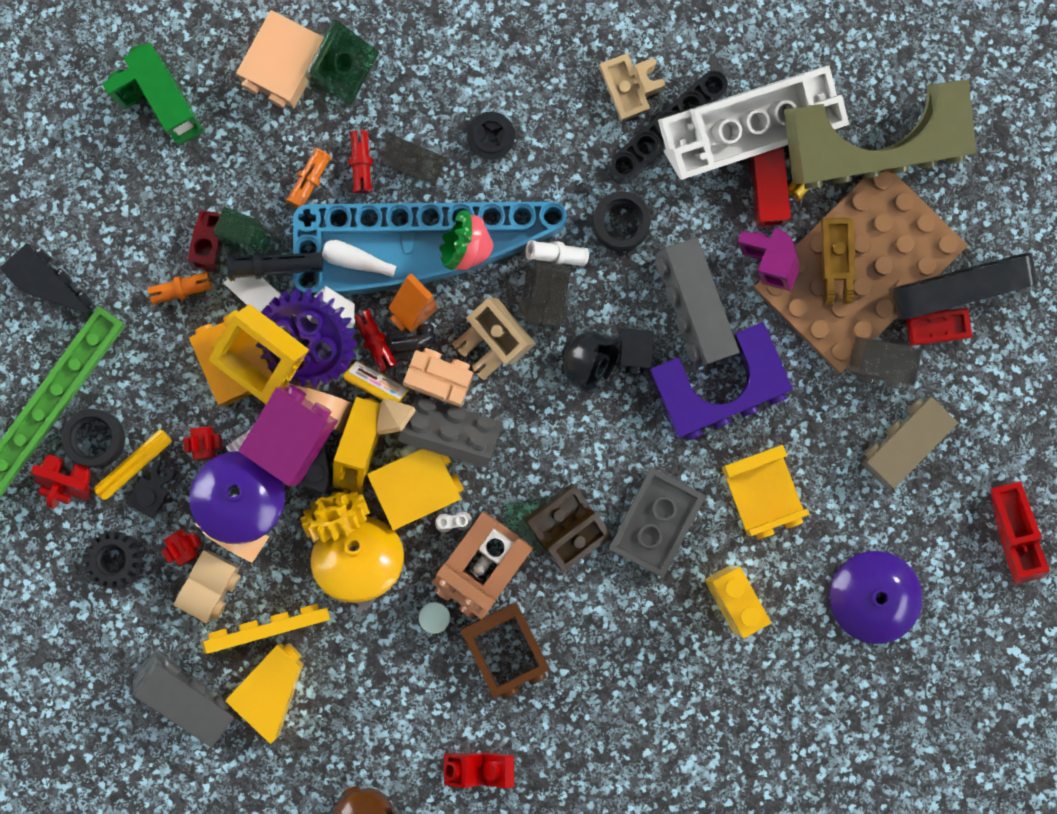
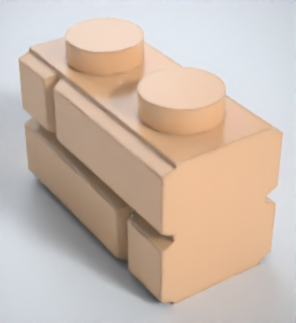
M424 348L423 352L416 350L404 378L403 386L461 408L474 377V372L469 371L470 365L457 359H453L452 363L440 359L442 354L428 348Z

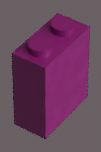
M293 385L289 387H276L238 452L288 486L301 483L338 420L330 416L332 411L318 402H315V404L305 399L306 393Z

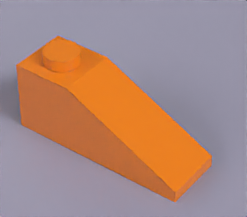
M412 273L406 277L390 304L389 310L393 315L389 319L401 332L407 329L412 334L419 325H422L438 310L433 295Z

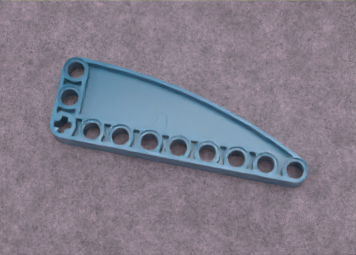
M558 202L302 205L297 208L293 217V254L302 253L303 248L309 244L317 247L316 252H323L327 241L339 240L357 247L386 263L395 265L397 268L394 277H390L380 273L336 266L328 263L323 258V272L293 273L294 284L304 294L308 288L302 287V280L306 275L313 274L316 276L317 281L312 288H309L312 291V297L325 286L339 295L345 296L400 289L410 273L421 284L449 278L526 250L529 240L542 242L558 234L565 227L567 213L563 205ZM462 210L469 211L470 214L482 219L491 212L498 214L500 221L496 225L491 226L484 222L493 242V251L487 260L477 266L470 267L468 270H449L443 266L440 259L442 253L439 247L445 243L442 235L450 232L455 224L453 222L455 215ZM519 212H525L529 214L531 220L526 225H519L514 221L515 215ZM549 212H556L560 215L561 221L558 224L551 225L545 221L544 217ZM429 213L437 214L439 216L438 223L434 226L425 225L423 223L425 215ZM338 214L347 216V222L342 227L332 225L333 218ZM367 214L378 216V221L374 226L367 227L362 224L363 218ZM397 214H406L409 219L404 226L399 227L392 223L393 218ZM308 215H312L316 222H311L310 227H307L303 220H307Z

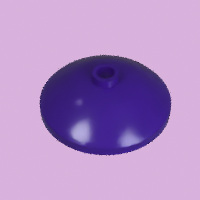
M228 452L207 462L197 473L190 489V508L198 526L211 538L226 544H246L263 537L277 524L284 509L285 489L282 481L240 452ZM232 488L240 489V494L236 497H231L229 492Z
M868 551L849 558L839 567L831 582L829 602L836 622L847 634L862 642L883 644L899 639L914 626L922 608V589L914 570L904 560L887 552ZM880 592L885 595V601L882 604H878L876 601V595Z

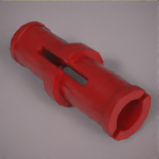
M357 130L351 131L349 136L352 158L349 159V167H352L353 193L361 194V182H364V194H369L373 192L370 167L373 166V160L369 157V132L360 130L361 143H358Z
M365 310L362 314L367 324H364L359 314L354 316L355 324L365 341L363 342L365 349L370 350L381 373L388 370L382 358L386 359L390 368L398 363L385 342L387 339L385 334L380 333L371 315V311Z

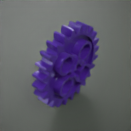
M298 288L294 289L291 296L284 291L279 296V299L274 297L269 302L270 306L266 305L261 311L263 315L279 327H286L290 331L289 335L309 349L304 358L305 361H302L289 382L291 384L298 378L301 387H304L308 380H310L313 387H317L320 380L327 385L332 377L338 379L342 371H345L350 365L348 361H351L355 353L352 350L357 344V341L350 339L355 334L356 329L346 327L352 320L351 317L342 318L340 316L345 308L340 307L335 310L333 308L334 298L326 303L323 301V292H320L315 298L312 297V291L309 288L303 296ZM307 315L314 317L317 324L309 321ZM258 342L256 347L265 348V352L260 356L261 359L270 358L272 361L268 369L277 367L281 359ZM321 343L328 344L331 347V351L325 349Z

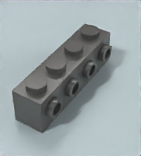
M698 237L665 247L656 253V269L663 276L667 287V299L674 306L677 315V327L684 334L687 342L688 357L694 362L696 369L740 353Z

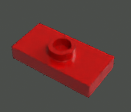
M968 307L937 311L906 319L910 347L973 338Z

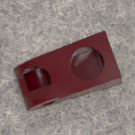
M205 210L199 212L187 256V261L192 268L219 273L220 255L227 228L226 214Z

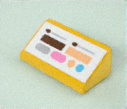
M359 361L354 362L343 375L345 381L381 401L383 399H390L403 403L409 392L407 387Z

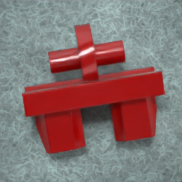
M48 454L41 466L34 465L30 473L35 476V484L41 485L39 495L47 497L46 506L55 509L59 502L69 504L72 496L88 501L91 494L88 487L92 475L90 468L75 464L70 476L61 474L65 465L64 461L59 457Z

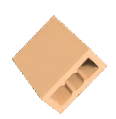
M270 10L236 74L242 82L241 86L249 92L258 94L260 91L268 95V100L276 106L284 108L287 105L294 109L328 45L323 36Z

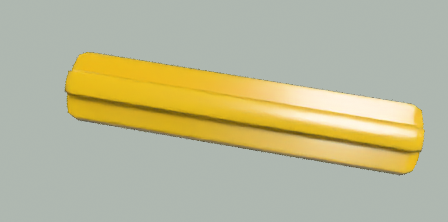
M158 430L94 487L95 493L102 500L108 499L172 442L169 435L163 430Z

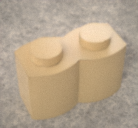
M208 549L203 550L173 606L205 623L211 622L213 618L217 620L226 606V603L223 602L227 591L233 592L241 578L237 574L240 566Z

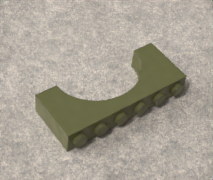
M969 79L927 85L925 109L913 130L897 143L878 150L862 149L844 140L830 124L824 104L784 109L793 183L804 184V189L823 186V180L833 179L834 184L852 181L851 176L862 174V178L881 176L880 170L890 169V173L909 171V165L918 164L919 168L938 166L937 160L947 159V163L966 161L965 155L977 153Z

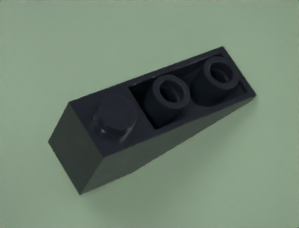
M26 243L0 266V270L20 291L89 316L94 313L90 307L93 304L92 300L83 291L80 290L77 293L70 286L73 280L61 268L57 271L49 263L52 257L41 246L35 248Z

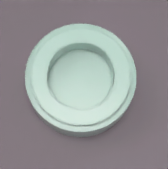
M439 602L428 603L420 611V625L429 633L436 634L444 631L450 622L448 608Z

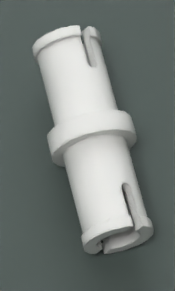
M529 240L526 246V258L528 260L547 261L554 266L570 264L584 267L589 258L587 248L567 246L560 241L545 243Z

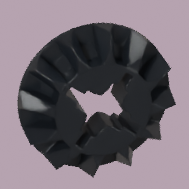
M485 112L476 116L471 121L467 130V141L471 151L478 155L480 159L484 158L494 161L495 159L505 157L513 148L515 130L510 120L504 115L497 112ZM484 126L492 133L500 131L496 136L498 146L491 141L483 142L486 138Z

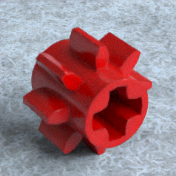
M213 427L190 429V437L183 438L184 453H192L193 460L213 459L216 457V450L223 449L222 435L214 434Z
M181 529L164 539L167 547L161 550L167 563L176 561L177 565L181 567L200 556L196 548L202 546V543L195 532L187 534L185 529Z

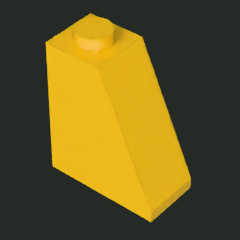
M355 398L334 458V488L348 490V492L356 490L359 495H363L368 479L367 474L370 472L380 437L377 433L380 402L375 399Z
M282 643L276 645L225 700L270 744L280 736L304 665L299 660L302 655L290 644L286 646Z

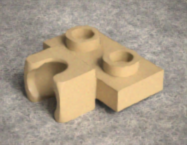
M626 53L600 63L599 69L621 122L649 112L650 107L646 98L661 93L665 89V81L663 79L652 81L647 77V74L654 71L657 63L656 59L652 58L643 61L633 67L630 57Z

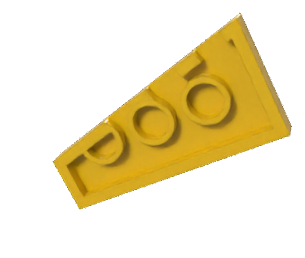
M317 603L300 608L301 614L289 617L288 612L270 616V623L258 625V621L255 620L240 624V631L228 634L226 629L208 633L209 639L201 641L203 652L205 654L330 620L328 608L319 609Z

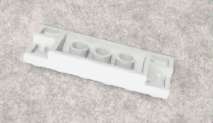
M830 66L814 69L658 120L666 148L663 149V152L680 180L788 145L784 109L824 104L828 120L834 130L849 125L843 97L836 94Z

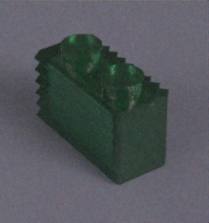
M227 207L223 208L214 229V235L226 247L229 246L242 253L253 255L254 252L264 253L270 241V236L267 235L268 230L258 219Z

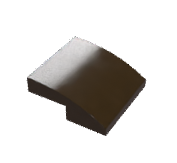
M573 483L523 519L541 546L563 573L611 537L610 532L597 512L591 509L578 487Z

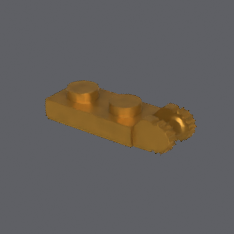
M822 218V281H825V304L833 305L835 300L834 281L844 280V303L852 304L854 301L853 280L856 279L854 219Z

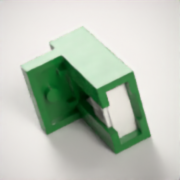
M150 42L146 45H136L130 49L129 54L123 57L129 68L113 72L108 76V80L102 83L107 94L122 110L146 97L164 130L169 136H172L178 146L205 132L166 63Z

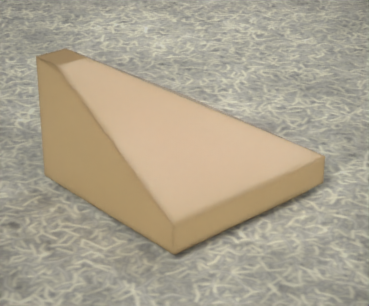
M383 399L380 403L377 433L380 435L402 431L414 415L415 408L390 399Z

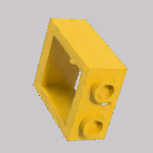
M249 304L240 311L233 310L226 318L224 325L227 328L212 343L211 347L214 348V351L209 361L263 403L267 404L276 387L288 386L309 349ZM240 329L244 330L281 359L270 379L230 349Z

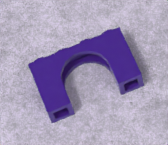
M764 322L734 334L740 352L738 354L745 368L746 381L741 394L733 402L712 404L701 399L692 389L679 357L648 371L676 439L684 436L685 441H689L703 435L701 429L712 424L715 430L731 423L730 416L740 413L743 418L758 412L757 405L768 401L770 406L787 399L785 393L793 390Z

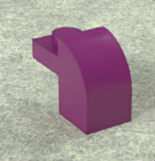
M778 228L774 229L771 238L757 231L752 233L742 231L738 239L742 255L762 260L757 270L762 284L791 291L799 272V260L790 236Z

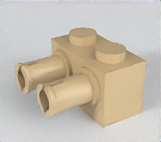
M489 297L466 317L472 326L457 340L452 342L455 349L460 348L458 352L464 357L483 340L490 346L491 350L472 365L475 372L477 370L480 371L477 375L483 380H486L502 363L505 365L515 364L536 345L534 340L498 298Z

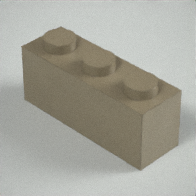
M933 397L926 398L923 401L918 398L906 410L909 415L902 422L896 420L885 431L888 435L881 444L876 441L864 453L867 458L861 464L887 490L895 489L958 424Z

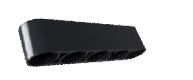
M715 70L705 73L619 150L611 160L609 168L611 179L617 184H628L664 153L663 149L666 148L658 120L684 112L683 104L688 102L699 107L721 100L728 86L725 75ZM715 83L720 88V92L714 94L708 92L705 84ZM642 142L650 143L654 151L650 154H644L639 151L638 144ZM619 162H626L630 165L631 172L621 174L616 170L615 165Z
M1024 253L892 288L898 319H910L1038 284L1033 254Z

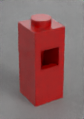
M780 147L749 157L756 227L786 225L791 220L784 147Z

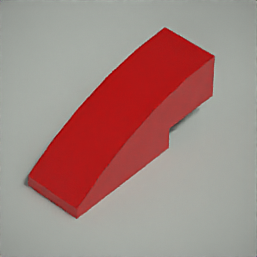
M1021 481L991 488L990 493L996 523L1014 584L1017 585L1045 578L1050 569L1040 545L1042 536Z

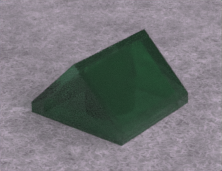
M333 20L305 74L312 86L352 105L379 52L338 20Z

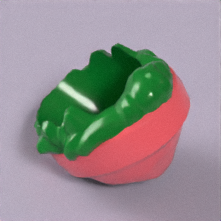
M462 210L457 214L455 224L450 232L442 235L445 243L439 247L442 253L440 259L445 268L449 270H468L470 267L477 266L488 259L493 251V242L483 219L470 214L469 211Z

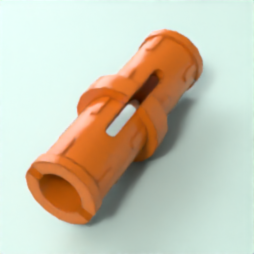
M314 148L303 171L299 170L297 174L298 180L285 200L288 204L295 208L306 204L314 187L318 188L321 183L319 178L331 160L329 154L321 149Z
M204 271L203 273L185 278L177 276L174 277V281L149 286L148 294L155 295L150 297L151 303L154 306L177 298L185 300L188 295L213 290V284L207 281L211 280L209 272Z

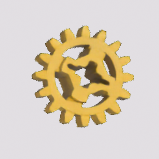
M348 490L338 493L335 491L332 492L330 497L322 496L316 502H312L310 504L312 509L304 510L305 516L300 518L307 538L311 537L314 542L321 539L322 543H325L328 539L333 538L336 541L339 535L348 536L354 529H359L358 523L367 520L365 515L369 514V510L363 495H358L356 490L350 494Z

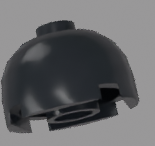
M586 331L576 336L573 340H569L562 350V356L564 357L563 371L568 381L585 393L593 394L597 392L601 387L596 384L602 376L603 379L607 380L616 364L619 349L614 347V344H618V340L597 331Z

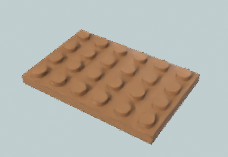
M890 169L880 170L881 176L863 178L824 217L854 219L856 279L853 280L854 301L852 304L844 303V280L834 281L833 305L825 304V281H822L821 221L795 246L799 260V272L791 291L762 284L761 280L752 288L838 374L842 373L898 317L892 288L938 276L968 246L895 173H890Z

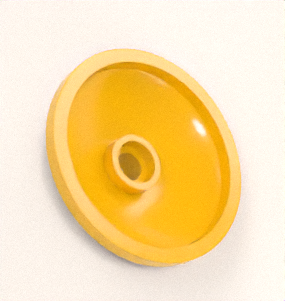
M366 516L367 520L359 522L360 528L354 529L350 535H339L336 541L332 538L328 539L325 543H322L321 539L315 542L311 553V570L316 583L326 594L344 602H364L379 597L395 584L403 569L404 550L397 533L385 522ZM354 546L359 547L357 551H349Z

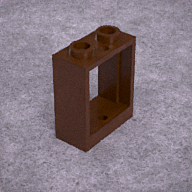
M517 601L483 617L482 620L479 619L461 628L460 631L494 698L501 695L502 699H506L519 692L517 686L527 681L530 685H533L547 677L545 672L549 671L550 667ZM515 617L539 665L497 685L474 637Z

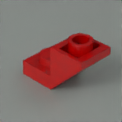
M494 752L444 753V785L460 788L482 785L499 788L514 787V755Z

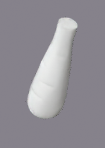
M339 240L327 241L322 252L324 260L328 263L348 269L380 273L394 277L397 268L395 265L386 263L357 247Z

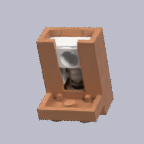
M483 511L431 582L436 586L434 592L446 601L453 598L461 604L459 610L469 618L474 620L477 616L482 620L534 547ZM494 538L501 540L504 544V552L499 556L491 555L487 550L489 540ZM477 551L481 552V558L472 569L474 575H472L465 568ZM491 563H496L498 566L488 580L483 583L478 577L481 575L485 576L484 573L486 570L489 571L488 568L490 565L492 566Z

